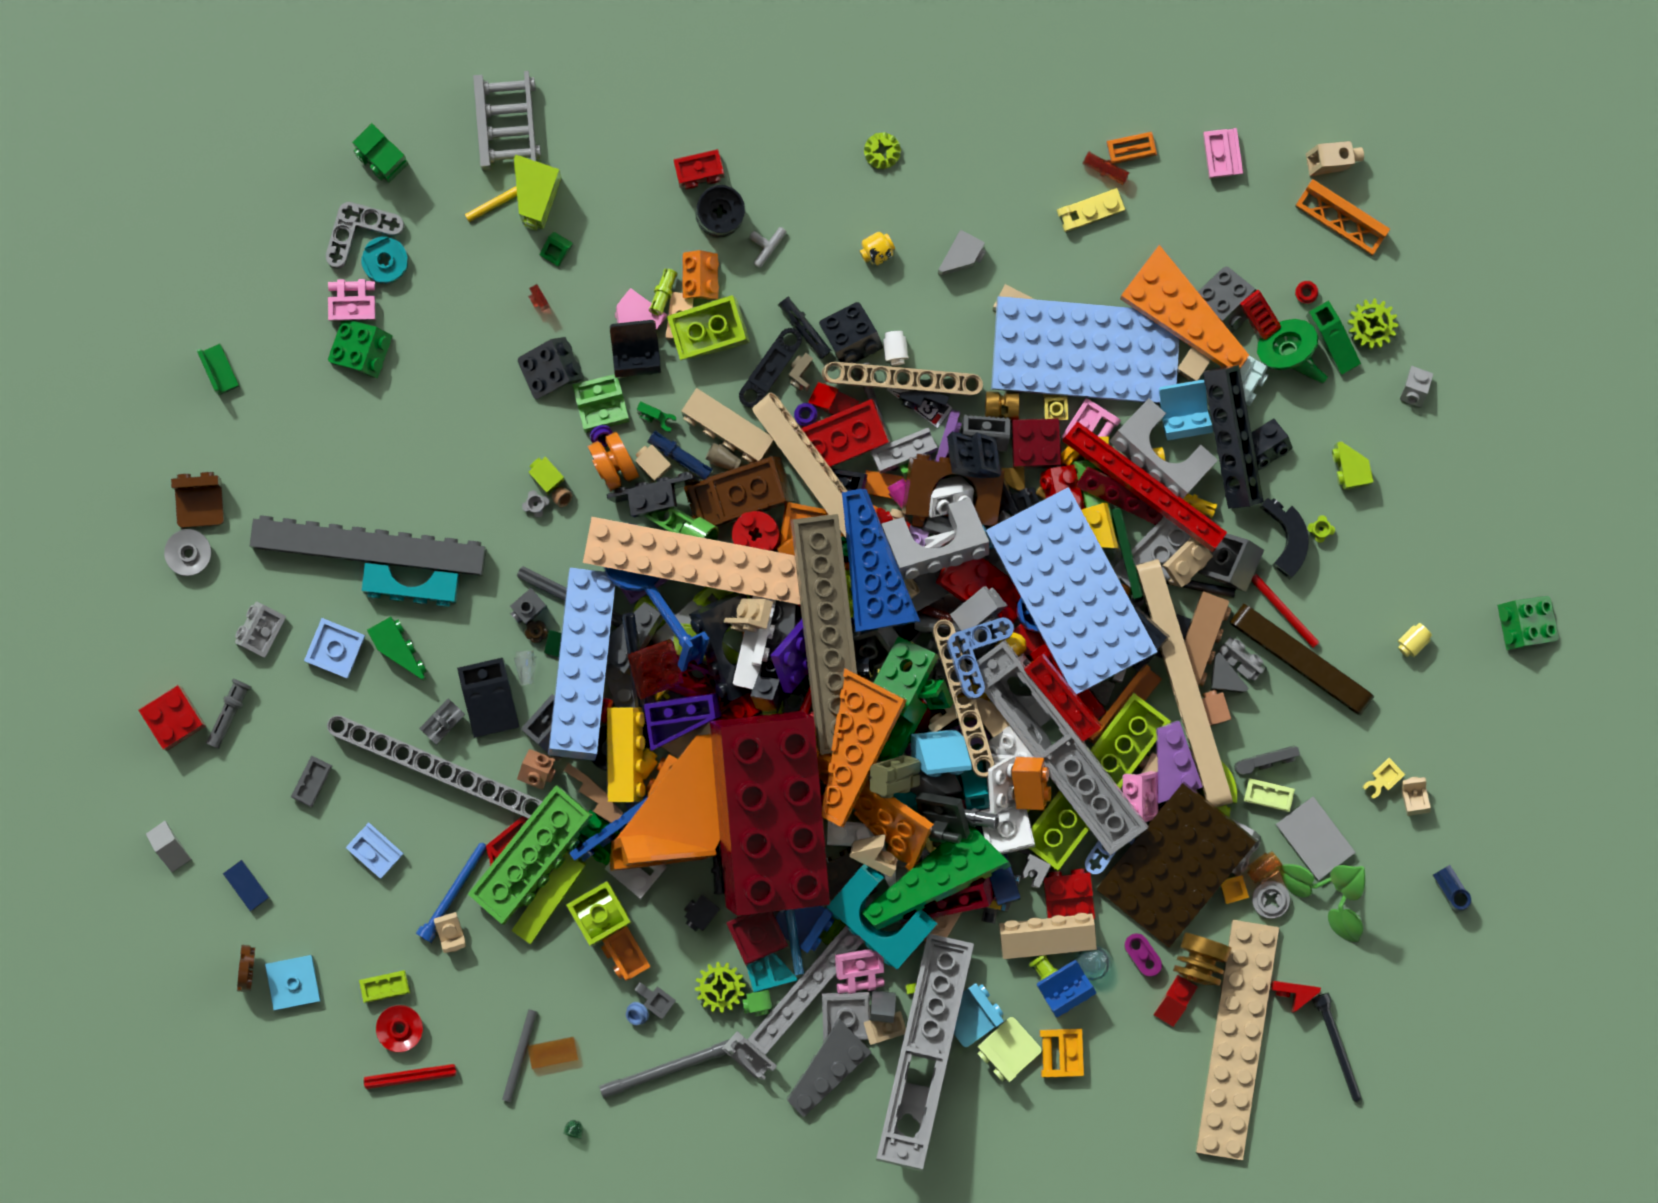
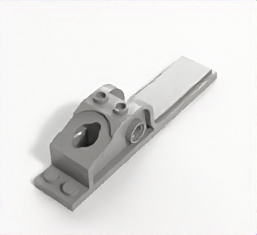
M1003 640L977 660L985 685L984 692L1035 758H1044L1045 767L1049 769L1050 778L1106 851L1112 855L1149 826L1084 741L1078 737L1025 672V666L1031 663L1024 654L1018 657L1006 640ZM972 664L967 668L968 671L972 670ZM1012 676L1019 677L1032 691L1031 695L1013 694L1007 683L1008 678ZM1051 718L1054 719L1060 727L1059 730L1064 735L1053 745H1051L1048 736L1041 727Z
M928 934L876 1161L923 1171L974 946L973 943L934 934ZM912 1055L936 1061L930 1088L906 1082ZM905 1114L911 1115L920 1125V1130L915 1134L914 1138L904 1136L897 1128L898 1121Z

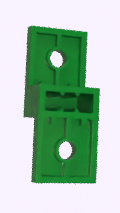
M899 636L874 681L875 684L907 700L890 733L889 741L885 743L878 761L881 762L902 756L911 740V734H914L928 708L924 702L918 699V696L939 658V655ZM907 662H912L911 670L904 672V665Z

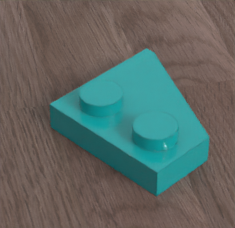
M775 953L747 965L753 992L797 981L796 976Z

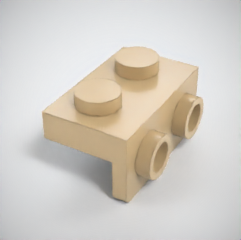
M1191 537L1162 565L1170 576L1167 580L1168 583L1178 587L1187 585L1191 578L1207 565V562L1213 557L1205 546Z

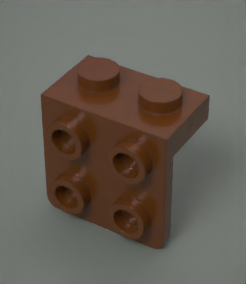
M202 472L200 477H191V474H178L177 478L171 479V487L175 490L176 517L179 527L223 524L222 481L218 475H214V472Z

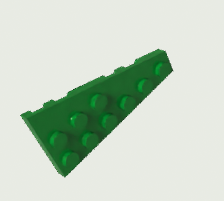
M969 826L970 834L967 839L962 838L959 844L946 841L939 845L861 913L876 930H879L902 919L904 914L915 909L919 911L925 908V904L934 900L938 902L969 887L971 882L982 877L986 879L992 876V872L1000 868L1005 870L1011 867V865L975 827Z

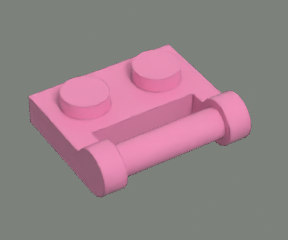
M1086 398L1061 438L1064 439L1077 421L1092 432L1101 417L1107 422L1098 436L1109 437L1114 427H1118L1121 420Z

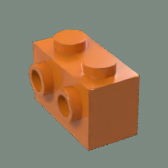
M1016 757L1012 768L1016 809L1044 810L1046 802L1051 799V787H1047L1049 769L1045 767L1044 758Z

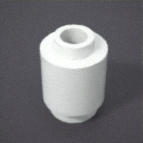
M903 331L885 333L883 344L886 362H891V366L905 364L904 360L909 359L906 336H903Z

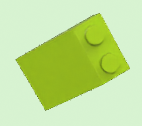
M734 295L667 316L680 360L720 352L750 343L739 304Z

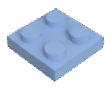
M321 618L304 661L348 679L366 636Z

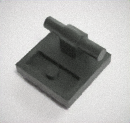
M918 792L915 800L919 814L934 824L928 837L930 841L939 843L947 841L959 844L962 838L967 839L970 830L961 799Z

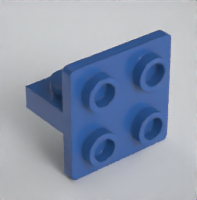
M1077 960L1070 962L1037 983L1038 989L1056 1018L1097 993Z

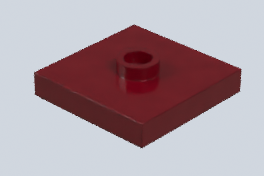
M773 912L741 915L726 922L746 966L788 947Z

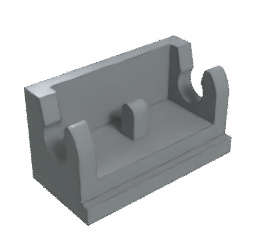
M985 586L950 615L962 631L985 623L990 618L999 614L1008 605L1001 599L994 588L989 590Z
M1029 854L1026 858L1027 863L1021 873V878H1026L1029 871H1031L1029 876L1033 877L1035 875L1031 887L1038 889L1051 864Z
M738 1031L722 1048L752 1076L758 1077L760 1080L766 1078L764 1073L768 1069L773 1071L777 1067Z

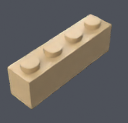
M698 388L695 389L681 411L682 415L685 416L683 418L684 421L694 427L698 424L704 428L702 432L712 439L718 437L723 440L722 445L733 452L737 449L743 453L741 457L749 463L762 460L774 443L773 438L769 434Z
M1079 913L1075 916L1065 917L1057 915L1046 919L1031 918L1027 921L1010 920L1005 923H999L1003 959L1097 950L1093 914Z

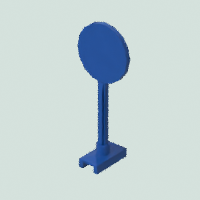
M603 567L607 577L616 586L625 590L646 591L679 640L682 651L678 667L682 672L687 670L688 663L692 660H695L698 665L703 662L709 637L705 631L693 637L686 633L654 586L659 581V577Z

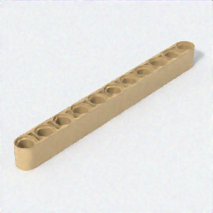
M770 392L752 408L754 414L829 515L838 514L840 530L846 537L842 492H847L846 488L780 399ZM913 579L904 580L912 599L920 592L919 587Z
M1158 559L1135 565L1150 618L1170 636L1160 648L1203 786L1205 798L1215 807L1233 803L1231 792Z

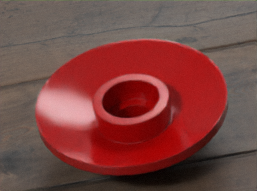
M391 1006L384 1010L377 1020V1038L390 1051H408L415 1047L422 1037V1020L419 1014L408 1006ZM398 1024H402L405 1028L402 1033L396 1031Z

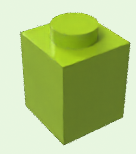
M546 456L542 460L540 457L537 458L529 466L531 468L528 471L529 475L547 495L565 480L564 476Z

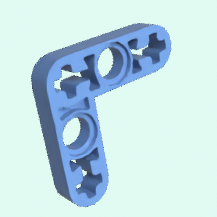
M999 618L956 632L949 637L947 648L962 691L967 698L977 699L985 690L984 681L973 650L1009 638L1014 630L1013 624L1009 619ZM999 623H1002L1003 626H1008V630L1005 631L1006 635H1003L1002 632H997L993 634L995 639H992L991 631L997 629L1000 626ZM983 630L987 635L986 641L982 643L977 642L974 638L975 631ZM955 637H958L959 641H964V644L961 646L962 652L968 651V654L962 655L958 659L956 655L960 654L959 648L952 645L955 642ZM963 659L971 661L972 670L963 672L959 666L960 661ZM973 673L976 674L972 681L974 685H979L980 687L977 690V694H974L973 691H968V687L971 686L970 680L964 681L963 677H969Z

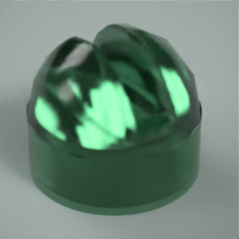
M574 1119L570 1120L565 1125L563 1134L574 1138H581L583 1134L582 1123Z

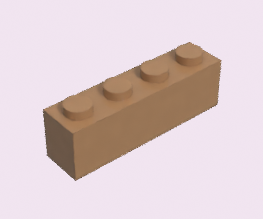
M1204 591L1200 595L1184 639L1197 685L1202 687L1207 677V673L1204 672L1206 664L1211 665L1215 655V651H1212L1214 642L1219 643L1223 630L1220 629L1222 620L1227 621L1231 608L1228 607V600Z

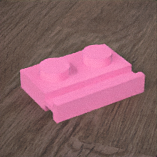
M1237 128L1203 132L1209 179L1242 175L1243 169Z

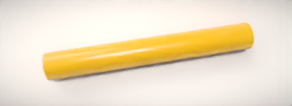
M516 186L466 213L465 216L468 222L516 197Z

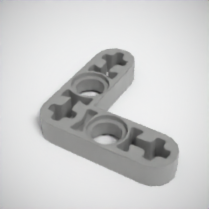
M352 202L343 203L338 209L326 251L327 263L333 268H341L346 264L357 227L389 236H398L404 230L402 218L396 214ZM352 208L354 213L360 215V210H364L361 214L360 223L357 222L358 217L350 216L349 219H346V215L343 212ZM370 213L376 214L378 217L377 223L374 225L366 224V215ZM382 216H386L385 222L392 223L393 220H397V224L400 227L391 231L390 226L383 224V229L379 228L382 224ZM339 230H348L349 238L346 241H339L336 234ZM334 243L339 246H346L345 250L343 248L340 249L339 254L343 258L342 260H337V263H334V260L330 257L331 254L335 255L338 249L337 246H333Z

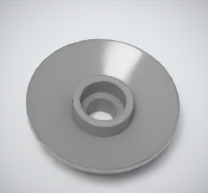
M191 529L180 530L168 539L164 549L165 560L174 572L184 576H192L203 571L208 565L211 558V546L207 538L200 532ZM188 549L193 551V555L190 558L185 556V552Z

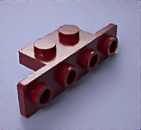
M1087 467L1077 482L1078 488L1154 525H1157L1163 518L1162 514L1105 472L1101 473Z

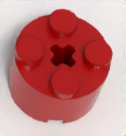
M760 511L743 513L735 522L732 530L733 543L737 545L777 552L776 547L780 543V532L771 516ZM756 532H759L761 538H757L756 541H754L752 535H755Z

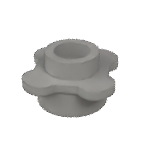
M532 490L528 493L526 502L522 504V509L525 512L530 511L535 517L539 518L543 515L545 506L549 504V499L546 496L542 497L535 490Z

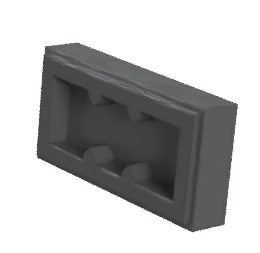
M311 755L291 798L312 808L333 766Z

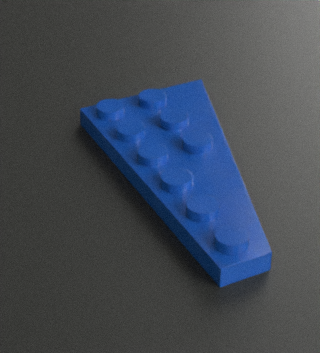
M867 489L842 492L856 632L920 622Z

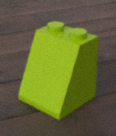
M515 154L514 166L520 219L525 223L524 227L537 231L540 228L544 230L562 179L560 170Z

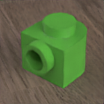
M769 990L747 993L746 999L742 1000L744 1012H754L755 1016L769 1014L768 1009L772 1008Z

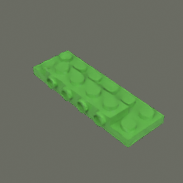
M556 785L468 895L497 921L505 925L518 907L528 906L534 900L535 895L533 893L538 887L542 888L550 880L548 874L553 868L557 870L565 861L563 858L568 850H574L580 842L578 837L581 835L579 832L593 815L561 787Z

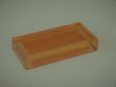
M574 1037L527 1046L532 1069L578 1060Z

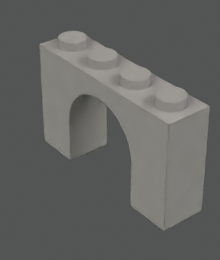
M1148 398L1109 442L1129 460L1166 486L1177 497L1179 496L1183 499L1214 466L1218 459L1202 445L1187 460L1181 463H1169L1159 458L1151 448L1149 435L1166 413Z
M971 498L948 504V518L956 536L952 542L941 548H926L915 542L904 517L881 524L903 580L914 579L922 574L934 573L949 566H958L963 562L973 559L978 560L989 555V540Z

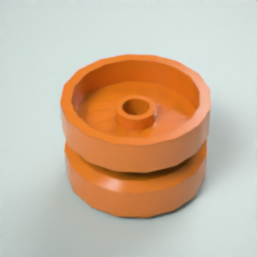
M617 432L606 436L605 441L610 450L609 452H606L599 441L587 446L594 459L592 462L600 478L604 479L610 492L621 487V480L617 474L618 471H621L624 479L628 482L639 477Z

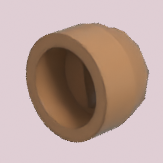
M565 487L555 488L556 491L552 492L554 503L559 507H565L572 500V493Z

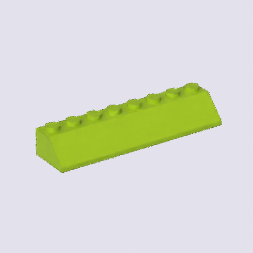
M1133 693L1090 751L1120 789L1123 786V775L1132 774L1157 741L1156 728L1165 726L1171 721ZM1061 791L1057 793L1032 826L1035 847L1028 849L1039 859L1051 864L1050 867L1057 872L1090 828Z

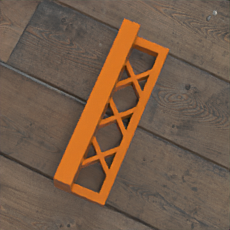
M1314 179L1311 180L1295 205L1372 256L1390 230V228ZM1311 194L1317 198L1319 207L1310 209L1302 203L1307 195ZM1333 208L1337 211L1338 220H1327L1323 210ZM1353 221L1356 223L1358 232L1347 233L1344 231L1343 222ZM1371 233L1378 237L1372 248L1363 242L1362 234Z
M1146 665L1141 672H1137L1099 721L1102 728L1087 740L1092 744L1098 741L1133 693L1144 701L1149 697L1162 680L1150 670L1151 667Z

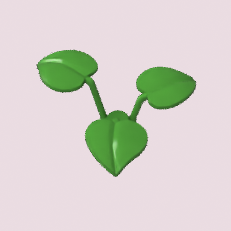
M1294 864L1280 866V873L1285 886L1292 894L1298 897H1309L1312 894V888L1317 889L1332 882L1336 890L1343 893V897L1338 905V910L1331 909L1329 911V924L1333 931L1343 939L1352 942L1360 941L1363 933L1362 920L1354 911L1343 909V905L1346 899L1358 900L1363 895L1365 889L1364 866H1335L1330 872V878L1316 884L1313 883V874L1306 868Z

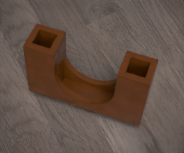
M917 453L916 457L909 458L902 513L923 517L929 516L931 495L935 484L942 477L955 474L952 473L949 457H939L938 461L931 460V455ZM1000 469L1001 475L997 478L965 476L974 489L973 505L981 524L997 525L1005 473L1002 469Z

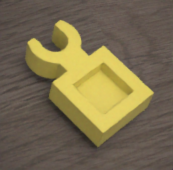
M1388 758L1372 773L1376 779L1366 782L1362 788L1365 790L1368 786H1373L1375 793L1371 798L1374 799L1379 796L1382 787L1388 791L1405 774Z

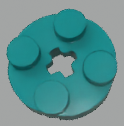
M382 236L371 240L364 248L361 264L366 275L380 284L392 283L400 279L408 268V255L404 246L399 241ZM383 254L386 257H391L387 266L378 263L381 260L380 256Z

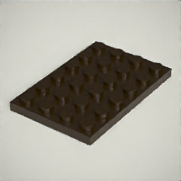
M1184 781L1148 824L1149 827L1138 836L1096 888V890L1169 948L1257 842L1253 836Z

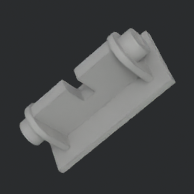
M1230 637L1225 643L1227 646L1223 645L1218 652L1222 654L1231 666H1234L1239 660L1242 664L1237 670L1248 680L1252 679L1255 681L1260 675L1258 672L1262 673L1266 668L1263 660L1258 655L1250 654L1245 650L1246 647L1238 639L1233 640Z

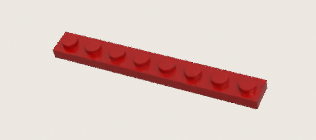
M1078 421L1062 440L1211 552L1216 549L1227 534L1224 529L1181 497H1177L1166 486Z

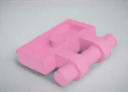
M338 279L337 282H328V291H337V297H328V320H376L375 296H366V290H375V281L358 279V281L345 282V279ZM345 291H358V296L345 297Z
M868 949L835 955L836 976L839 980L846 979L845 983L837 984V992L839 994L846 992L851 994L864 989L873 991L877 987L884 986L883 977L875 978V974L884 973L883 957L877 951ZM866 976L865 980L855 981V977Z

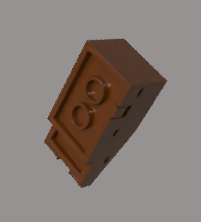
M775 456L717 474L700 481L699 484L684 487L688 500L687 503H690L689 508L692 518L697 519L701 517L715 526L736 521L746 512H764L785 505L787 502H794L782 459Z

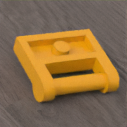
M1082 1029L1039 1030L1040 1037H1042L1043 1050L1041 1077L1084 1076ZM1051 1037H1058L1059 1070H1053Z

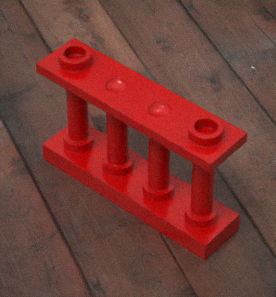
M1043 643L1031 652L1030 656L1034 660L1025 666V672L1078 737L1085 741L1100 730L1102 725L1097 719L1107 711L1090 690L1087 689L1078 695L1065 681L1046 643Z

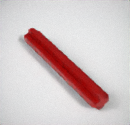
M455 1064L367 1076L364 1077L363 1082L365 1089L455 1077L457 1071Z

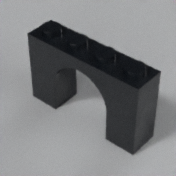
M733 592L689 614L690 624L696 635L705 631L709 637L704 655L707 661V670L714 679L717 695L721 700L733 701L752 691V689L733 685L736 666L726 659L722 648L724 634L731 626L724 623L725 618H737V607L741 599H748L747 594Z

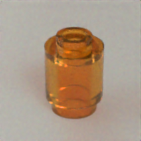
M1270 851L1268 854L1265 852L1248 865L1249 871L1247 874L1254 883L1259 882L1263 884L1280 871L1279 868L1283 865L1273 851Z

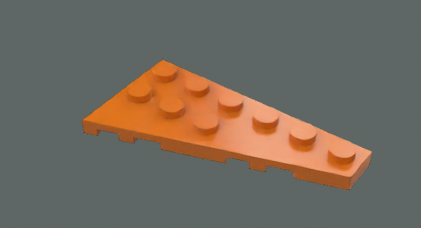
M817 747L819 778L827 785L829 778L828 768L832 755L830 753L820 755ZM868 779L854 806L856 810L854 814L875 836L885 835V841L892 847L890 851L896 857L900 855L907 863L905 867L910 871L917 865L934 824L896 798H881L879 794L871 792L870 780Z

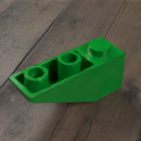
M1329 300L1307 313L1308 321L1314 326L1318 338L1340 375L1361 364L1348 334Z
M390 616L367 629L369 636L380 653L421 680H426L424 674L427 670L421 660L416 661L413 655L416 650L410 639L405 641L401 634L405 630L399 619L394 621Z

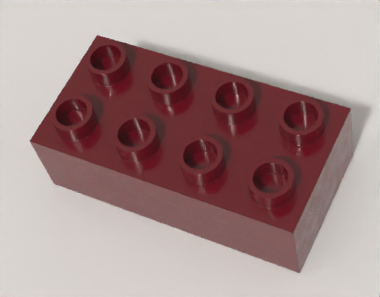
M803 711L710 721L726 908L735 915L740 916L830 905L814 717Z

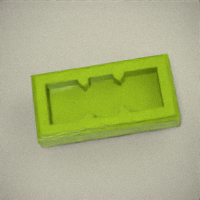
M406 970L359 980L363 1003L410 993Z

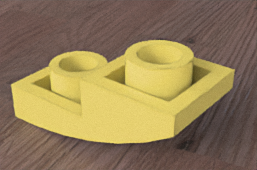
M1043 394L1045 419L1059 418V420H1068L1067 396Z

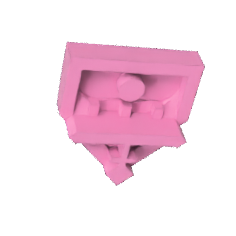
M630 288L617 304L615 318L617 323L654 320L656 322V329H658L668 315L664 312L662 316L650 313L649 307L651 302Z

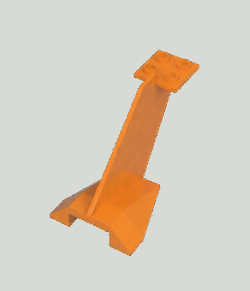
M711 734L696 735L618 837L611 841L610 871L702 860L716 855L715 849L720 841Z

